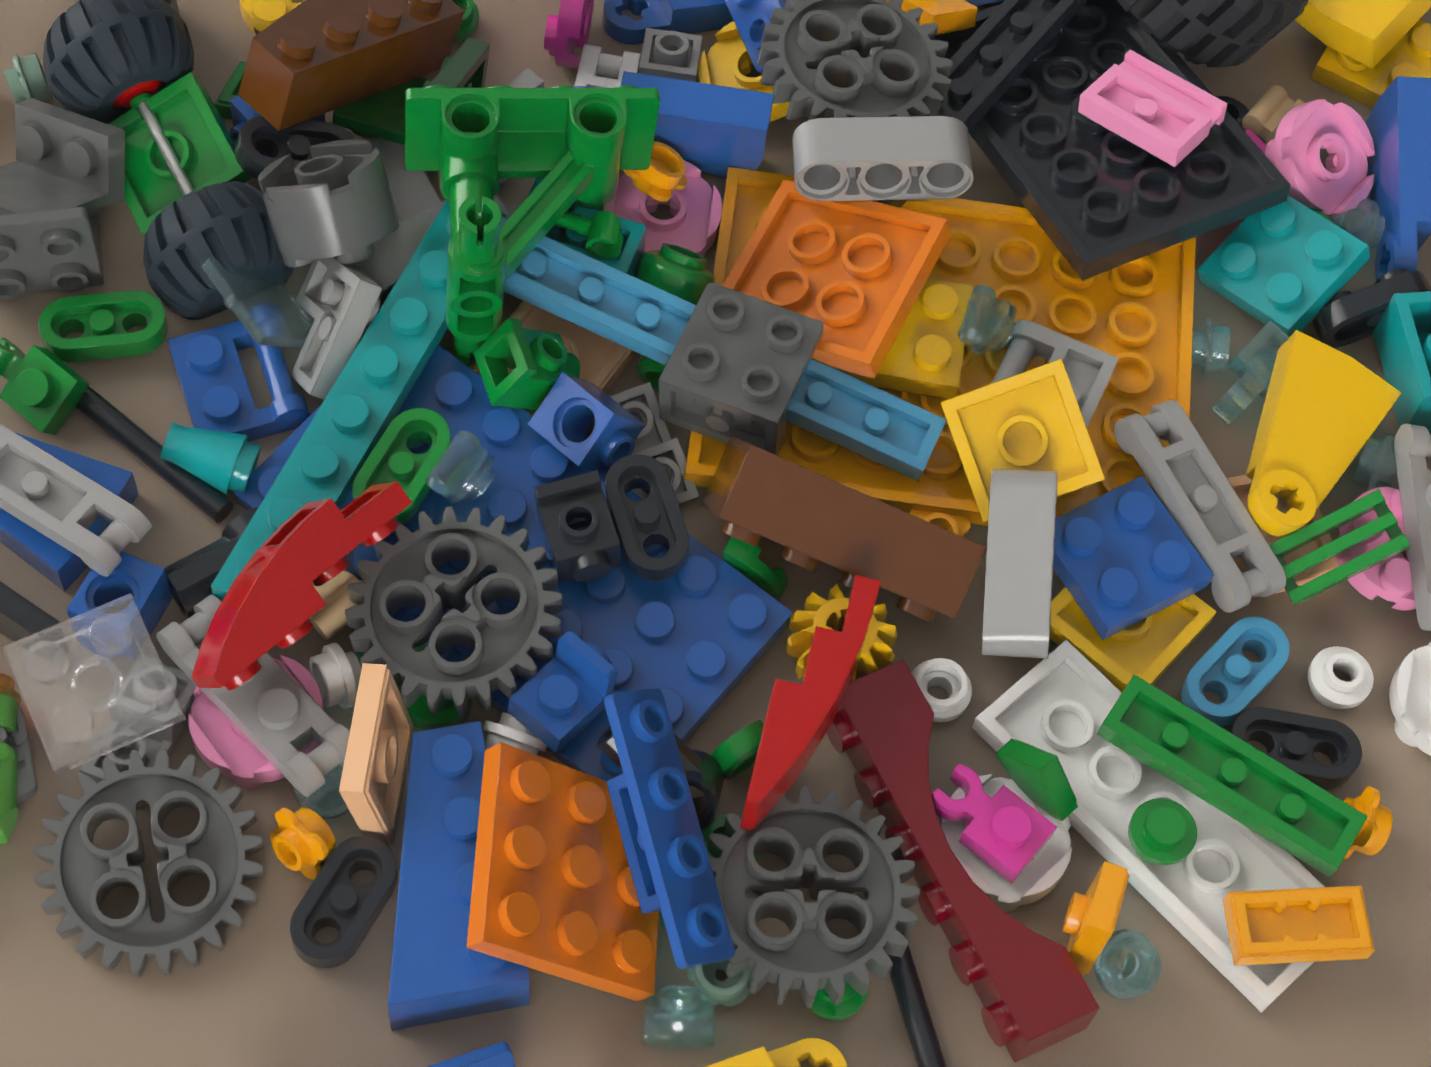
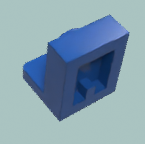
M567 631L558 640L555 658L509 698L507 712L555 753H558L605 709L604 698L613 693L618 674L617 669L612 665L610 658L600 647L590 642L585 643L572 631Z

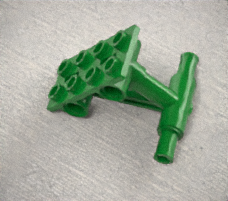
M431 85L425 88H408L405 91V169L409 171H439L440 190L450 207L451 240L447 261L445 320L448 329L454 335L452 343L453 356L467 367H470V353H474L501 326L505 281L570 206L575 203L580 207L591 209L602 207L609 203L616 194L619 170H646L650 167L660 105L659 90L657 88H638L632 85H621L614 88H575L569 85H558L551 88H512L506 85H495L488 88H449L443 85ZM499 178H544L499 229L502 213L500 207L494 201V196L499 190Z

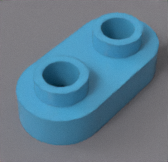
M1246 617L1235 622L1191 668L1181 688L1182 704L1220 727L1227 726L1236 721L1278 676L1287 662L1290 646L1283 630L1274 622L1262 617ZM1249 650L1256 653L1261 662L1249 661L1244 657L1242 651ZM1210 691L1216 693L1221 698L1222 703L1214 704L1204 697L1203 692Z

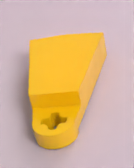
M1308 0L1304 12L1294 21L1326 46L1373 69L1431 8V0Z
M1296 330L1277 351L1246 476L1252 479L1247 506L1253 521L1265 532L1280 537H1285L1306 525L1313 518L1318 507L1402 392L1351 356ZM1276 494L1287 500L1286 506L1289 510L1286 513L1276 508L1278 504V499L1275 497Z

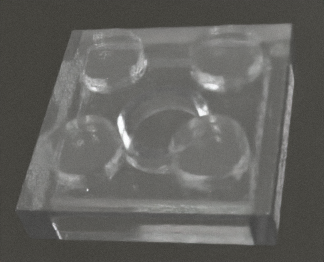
M131 593L2 647L52 768L57 775L186 720Z

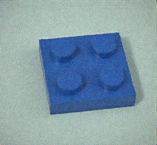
M1143 476L1056 518L1053 569L1102 640L1208 587L1214 576Z

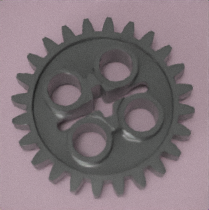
M786 0L784 9L775 7L770 23L765 24L757 64L764 67L761 78L762 85L774 86L772 92L774 94L773 104L790 102L786 114L788 120L797 119L803 115L809 120L846 117L938 116L942 102H944L951 84V79L948 77L953 61L944 58L949 46L948 42L934 40L938 25L936 23L920 25L919 20L923 10L918 7L905 12L901 9L903 0H890L889 2L885 0Z
M452 506L446 507L442 524L434 525L424 511L419 512L420 530L412 533L406 526L399 523L395 529L398 541L392 546L383 540L373 544L379 560L378 563L360 559L357 563L360 577L365 582L350 583L348 585L350 599L357 605L345 609L348 626L357 629L349 635L354 652H365L360 659L361 664L387 665L397 687L402 684L401 697L407 708L412 706L422 694L427 696L430 715L436 716L444 699L453 700L459 717L465 715L468 699L477 697L481 706L486 711L492 710L491 692L500 689L510 698L516 693L514 678L517 675L529 681L537 674V667L532 658L542 661H551L553 658L552 644L546 638L561 637L562 633L561 619L554 616L563 611L562 593L552 591L559 586L557 570L554 568L543 569L547 564L546 550L543 546L527 551L529 546L528 530L522 528L510 537L506 536V518L503 515H499L489 527L482 526L480 510L475 507L469 514L466 523L457 522ZM452 560L463 561L468 564L465 570L454 575H447L437 571L441 565ZM495 570L497 572L486 576L480 581L486 571ZM500 599H509L518 604L516 609L503 615L493 614L486 610L491 603ZM466 605L467 610L461 613L460 610ZM417 606L424 610L421 616L412 621L402 622L392 618L395 612L402 607ZM449 607L451 610L444 615L443 610ZM429 640V644L424 650L420 652L413 650L414 647L421 646ZM462 645L473 649L471 656L464 661L448 662L441 658L444 651L453 646Z
M160 749L154 767H145L139 752L131 750L129 770L119 772L109 758L103 759L104 780L96 783L91 777L82 772L77 775L79 784L85 793L79 800L61 793L56 797L67 813L64 820L54 818L43 819L42 825L51 835L56 837L55 844L37 846L34 853L39 859L52 863L53 868L34 876V881L40 888L56 889L57 893L41 904L42 909L47 915L67 912L68 915L60 922L55 931L62 939L72 937L82 931L84 934L79 941L76 951L83 958L93 954L100 946L104 947L102 966L108 971H112L118 965L123 955L129 956L131 972L135 977H141L148 958H156L165 976L171 975L173 955L181 952L193 967L199 965L198 944L205 941L212 948L221 952L224 949V945L217 930L223 924L241 931L245 927L242 919L234 910L236 904L257 905L258 903L257 894L244 886L245 880L265 877L263 865L247 860L248 855L257 853L265 848L264 841L260 836L242 834V832L250 828L257 821L254 810H243L233 813L232 810L243 797L241 789L235 786L219 794L217 790L223 777L221 770L215 767L199 779L196 777L197 760L194 755L189 754L179 769L176 770L172 769L167 749ZM143 802L150 805L153 843L161 858H169V860L161 861L157 865L158 881L165 911V918L159 923L152 920L149 881L141 867L134 866V864L141 863L145 859L144 844L137 814V807ZM179 807H189L196 810L200 814L199 823L190 835L182 838H173L162 831L163 822L172 810ZM120 819L129 824V835L121 846L112 850H102L94 846V833L97 827L104 821ZM188 874H199L206 877L210 882L206 898L194 906H182L175 903L172 899V890L176 882ZM119 886H129L136 889L139 893V901L135 910L129 916L121 919H111L104 916L102 911L103 901L112 889Z
M802 785L797 803H789L784 795L754 831L741 829L742 818L729 812L726 815L723 827L728 837L715 833L710 835L707 851L713 856L709 857L735 949V955L729 960L726 974L732 977L746 968L753 972L749 992L752 994L757 993L769 981L776 984V1004L782 1005L787 999L790 990L797 989L801 992L805 1008H812L817 991L825 989L833 1004L839 1005L844 996L846 982L860 995H864L867 993L871 983L868 970L876 976L886 979L893 966L888 954L903 957L909 941L901 933L913 932L918 919L917 914L906 908L916 905L920 895V888L903 884L911 878L915 869V863L910 860L894 861V858L900 852L904 840L901 836L885 840L879 837L886 819L883 815L871 819L866 824L860 820L859 816L863 802L860 799L855 800L843 811L837 808L836 790L830 789L822 804L813 803L808 785ZM760 852L761 854H776L783 858L788 867L782 871H768L759 866L754 856ZM832 854L844 855L852 861L856 869L845 873L837 872L826 864L824 858ZM797 889H809L811 899L816 900V902H804L802 891ZM751 890L760 897L751 899L747 897L746 892ZM856 891L864 892L867 895V899L863 900L853 893ZM763 918H776L786 924L790 933L780 938L769 937L760 931L756 922ZM836 918L845 919L856 927L859 935L849 939L839 938L830 932L826 922Z

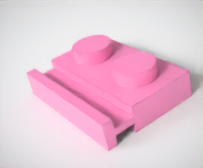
M1129 50L1120 65L1114 64L1080 95L1078 112L1175 167L1209 135L1210 128L1214 124L1220 125L1224 121L1227 103L1136 52Z

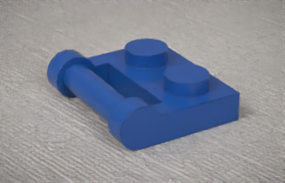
M269 308L255 309L244 315L239 321L167 339L193 428L248 435V442L294 430L310 416L305 398L296 393L278 340V336L281 334V326L274 310ZM251 347L256 349L273 401L268 407L260 409L255 408L237 353L239 350Z

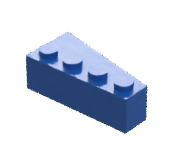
M481 721L413 732L388 995L391 1031L529 1005L530 977L528 967L466 948L484 753L486 750Z

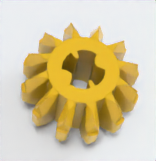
M838 584L830 589L828 600L812 592L805 600L804 610H796L791 616L789 629L792 635L787 639L786 652L788 657L799 659L795 668L798 679L804 678L816 626L842 632L850 598L844 597ZM885 603L875 605L858 665L851 681L893 664L895 654L890 647L895 645L897 630L895 625L884 623L888 613Z

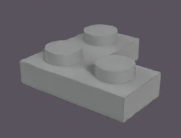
M337 256L316 259L312 262L295 301L315 320L290 376L310 395L324 400L355 351L363 331L369 328L380 307L379 295L382 290L381 286L355 265L339 263Z

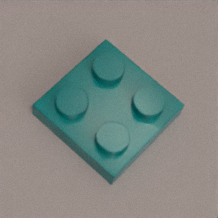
M1288 195L1287 201L1248 216L1197 271L1201 283L1288 339L1296 330L1301 332L1319 311L1370 259L1369 246Z

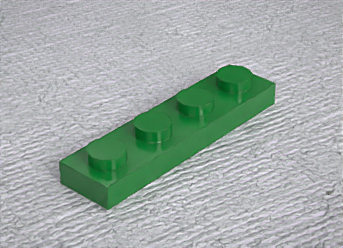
M1135 674L1097 733L1101 738L1329 878L1339 868L1368 817Z

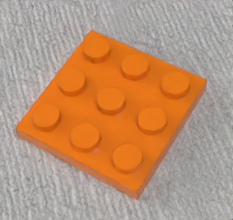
M783 179L723 286L821 321L824 325L823 335L812 358L830 367L874 379L951 236L948 220L871 200H810L796 190L795 182Z
M502 742L485 750L466 948L637 1002L655 994L659 911L642 914L606 781Z

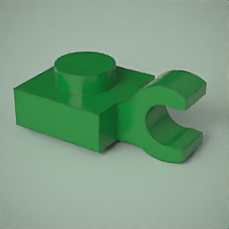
M6 338L0 339V375L8 380L0 392V398L42 433L56 435L90 383L47 348L32 345L25 355L22 350Z

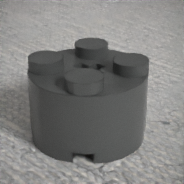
M350 139L321 143L309 147L312 155L311 159L294 164L291 154L274 161L259 174L258 180L279 251L282 254L285 265L288 267H299L307 265L316 259L337 256L338 262L341 264L363 261L374 254L373 243L399 228V217L383 160L378 148L373 151L371 142Z

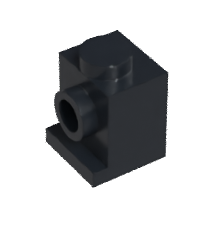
M598 470L534 487L537 516L553 567L558 573V583L575 579L578 582L593 581L608 574L613 567L621 566L620 541L601 487ZM590 525L589 527H587V528L584 529V530H573V529H577V528H580V527H584V526Z

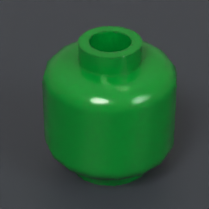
M663 243L660 250L645 252L634 275L635 278L694 305H697L707 284L715 283L713 274L705 268L708 261L705 257L670 243Z

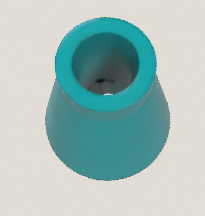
M172 423L166 436L160 459L174 463L228 495L230 490L245 492L249 476L255 471L261 446L248 442V435L191 428Z

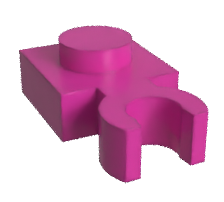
M958 764L953 770L950 780L964 791L965 798L959 800L952 799L945 792L937 788L932 794L936 815L947 821H962L967 827L963 830L958 842L1012 884L1050 840L1057 826L1005 785L992 798L982 791V783L979 776L971 768Z

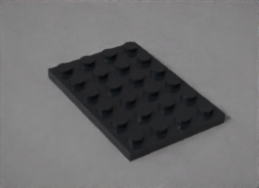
M1088 0L969 131L970 136L1082 280L1287 201L1291 186L1227 110L1224 121L1220 125L1214 124L1210 128L1209 135L1175 167L1078 112L1080 95L1114 64L1120 65L1129 50L1136 52L1213 95L1178 53H1171L1160 45L1161 40L1152 33L1148 35L1137 25L1139 20L1130 10L1126 12L1118 0ZM1001 4L977 12L975 27L935 35L934 40L948 42L949 46L944 58L950 60Z

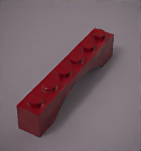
M903 659L851 681L833 722L827 731V735L838 753L846 751L857 772L854 774L855 785L864 804L870 810L877 808L879 814L886 818L884 823L888 829L885 830V838L901 836L904 840L900 852L894 860L914 861L915 869L913 876L920 888L918 902L923 914L933 926L940 924L952 946L948 952L956 975L964 985H973L983 1003L984 1008L981 1010V1015L989 1036L997 1046L1002 1047L1005 1045L1013 1061L1017 1062L1085 1030L1100 1007L1066 947L1033 932L1001 910L972 881L951 850L935 812L929 783V740L935 714Z

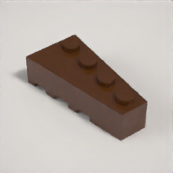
M305 0L253 37L238 96L278 131L441 69L445 57L451 54L464 10L452 0Z
M732 436L728 441L701 503L702 507L725 520L721 532L757 547L761 536H764L784 545L780 555L781 558L813 572H816L820 561L842 570L838 582L850 588L853 587L855 575L880 580V587L900 595L896 607L932 622L936 611L954 619L956 618L987 548Z

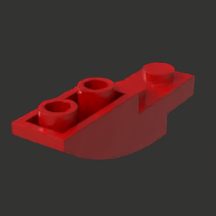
M398 481L372 485L341 510H339L332 498L307 502L278 527L254 553L236 577L212 619L201 644L191 676L199 688H222L225 686L227 690H233L241 686L261 669L262 666L257 659L276 644L280 649L292 645L313 628L314 625L309 618L327 604L311 582L315 586H320L330 581L349 565L345 555L362 542L366 547L371 546L384 539L398 527L399 523L395 516L412 503Z

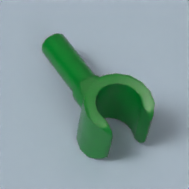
M608 210L599 211L592 216V219L565 212L555 224L576 231L578 234L586 235L585 248L589 254L598 259L614 260L620 255L624 237L620 232L621 223L619 218L613 212Z

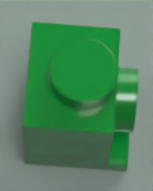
M509 317L473 353L491 405L537 411L562 372L577 378L580 375L579 360L575 354L567 352L559 333L522 328L518 318ZM507 368L514 370L509 374Z

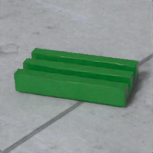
M1378 489L1269 546L1282 565L1286 576V586L1284 589L1293 605L1296 606L1409 549L1410 543L1399 528L1392 511L1389 510L1381 491ZM1373 510L1375 511L1377 519L1288 564L1285 563L1282 556ZM1386 531L1390 541L1298 587L1293 577Z

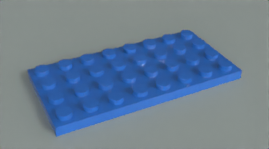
M438 345L397 415L414 408L429 409L441 415L450 429L453 445L452 455L416 514L404 526L412 533L420 530L419 512L423 511L430 517L434 525L442 524L445 509L452 506L455 512L457 522L466 523L473 508H479L482 526L489 527L499 515H503L506 518L507 537H510L522 528L528 530L529 546L527 551L543 546L547 557V564L543 569L554 568L537 516L534 487L588 473L591 470L577 466L531 428L528 423L533 416L526 410L491 405L482 377ZM320 406L249 476L245 492L237 490L233 492L237 503L248 511L260 506ZM417 443L410 451L415 454H423L431 448V445ZM603 471L601 474L599 473L604 496L606 471ZM352 490L341 509L354 500ZM633 491L627 493V496L632 500H643ZM590 525L584 526V527H580V528H577V529H573V530H584V529H586L587 527H589ZM395 530L382 540L392 546L398 541ZM690 534L688 560L683 569L669 579L652 581L636 575L628 567L621 548V566L613 567L605 576L588 582H578L575 579L558 583L559 586L552 590L562 593L563 611L554 615L561 619V637L567 631H572L585 643H593L607 654L618 672L613 693L617 691L660 689L665 699L673 732L685 744L785 631L793 615L792 611ZM363 542L345 555L349 562L345 569L358 580H362L357 566L359 559L379 562L374 545L366 547ZM654 544L647 547L645 552L649 556L657 558L664 556L668 550L662 545ZM452 560L441 565L437 571L447 575H454L465 570L468 564L463 561ZM495 570L486 571L480 581L486 576L497 572ZM500 599L491 603L486 610L493 614L503 615L516 609L518 604L509 599ZM466 605L460 610L461 613L467 610ZM406 606L396 611L392 618L397 621L408 622L421 616L424 610L417 606ZM449 607L443 610L444 615L451 610ZM561 637L546 638L552 644L553 658H555L558 640ZM429 640L423 645L427 646L429 644ZM462 645L453 646L444 651L441 658L448 662L464 661L471 656L473 649ZM532 658L537 667V673L550 662ZM518 675L514 678L516 692L528 682V680ZM500 689L491 692L492 706L501 714L503 712L508 713L509 697ZM606 708L558 753H555L548 746L546 748L568 767L608 781L623 774V770L597 746L600 736L610 726Z

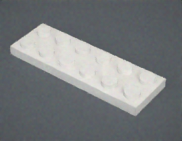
M1065 640L1048 655V659L1044 658L975 718L972 728L996 752L1010 739H1015L1057 755L1077 799L1078 808L1068 816L1070 825L1109 863L1127 868V874H1130L1128 882L1262 1013L1314 962L1234 966L1222 900L1228 892L1320 888L1325 886L1287 851L1098 736L1097 733L1103 721L1122 692L1074 646ZM1163 798L1175 801L1185 807L1192 815L1197 827V840L1191 853L1181 862L1173 865L1151 864L1143 860L1134 850L1128 835L1129 821L1135 810L1148 800Z

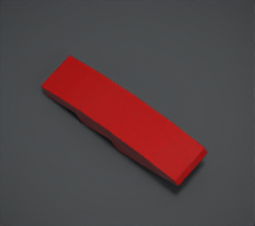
M855 575L842 632L816 626L802 685L775 678L747 793L741 829L754 831L795 783L830 728L856 671L879 593L880 580Z

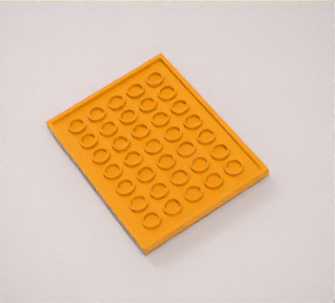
M728 167L713 271L716 284L723 286L783 179L795 182L793 175ZM960 198L907 200L901 208L948 220L951 236L928 278L973 285L957 396L992 383L1009 348L1006 338L1013 324L1018 320L1035 322L1119 358L1087 429L1105 480L1057 497L1056 518L1140 476L1144 477L1157 495L1133 454H1127L1119 446L1115 437L1114 426L1119 419L1134 413L1146 416L1149 414L1151 407L1167 400L1178 402L1190 419L1196 237L1082 280L1025 207ZM1040 356L1030 359L1025 372L1048 364L1049 360ZM876 387L946 419L940 403L948 400L946 398ZM786 421L785 442L778 454L779 457L909 514L912 509L942 512L949 515L968 517L971 524L988 526V522L983 523L947 421L919 481ZM691 431L684 480L694 482L695 486L708 488L727 444ZM1158 437L1163 448L1170 445L1168 440H1162Z

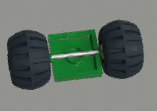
M80 0L69 7L67 12H63L48 30L43 50L45 76L53 96L65 110L125 130L124 200L142 235L145 236L143 262L152 290L169 309L188 320H201L229 308L243 305L260 295L283 286L292 275L294 267L285 265L277 245L261 190L245 183L253 177L247 174L238 164L234 154L235 143L203 82L193 74L194 49L184 20L165 0Z

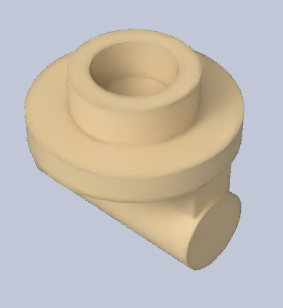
M1272 85L1242 119V127L1244 130L1249 128L1254 134L1264 139L1265 144H1268L1270 140L1275 139L1276 130L1283 117L1291 109L1305 102L1301 99H1298L1296 102L1289 98L1287 91L1283 87Z
M346 569L323 585L315 586L311 582L327 605L309 619L316 631L325 640L330 639L348 624L345 609L357 605L350 599L348 585L350 583L365 582L363 579L358 580Z

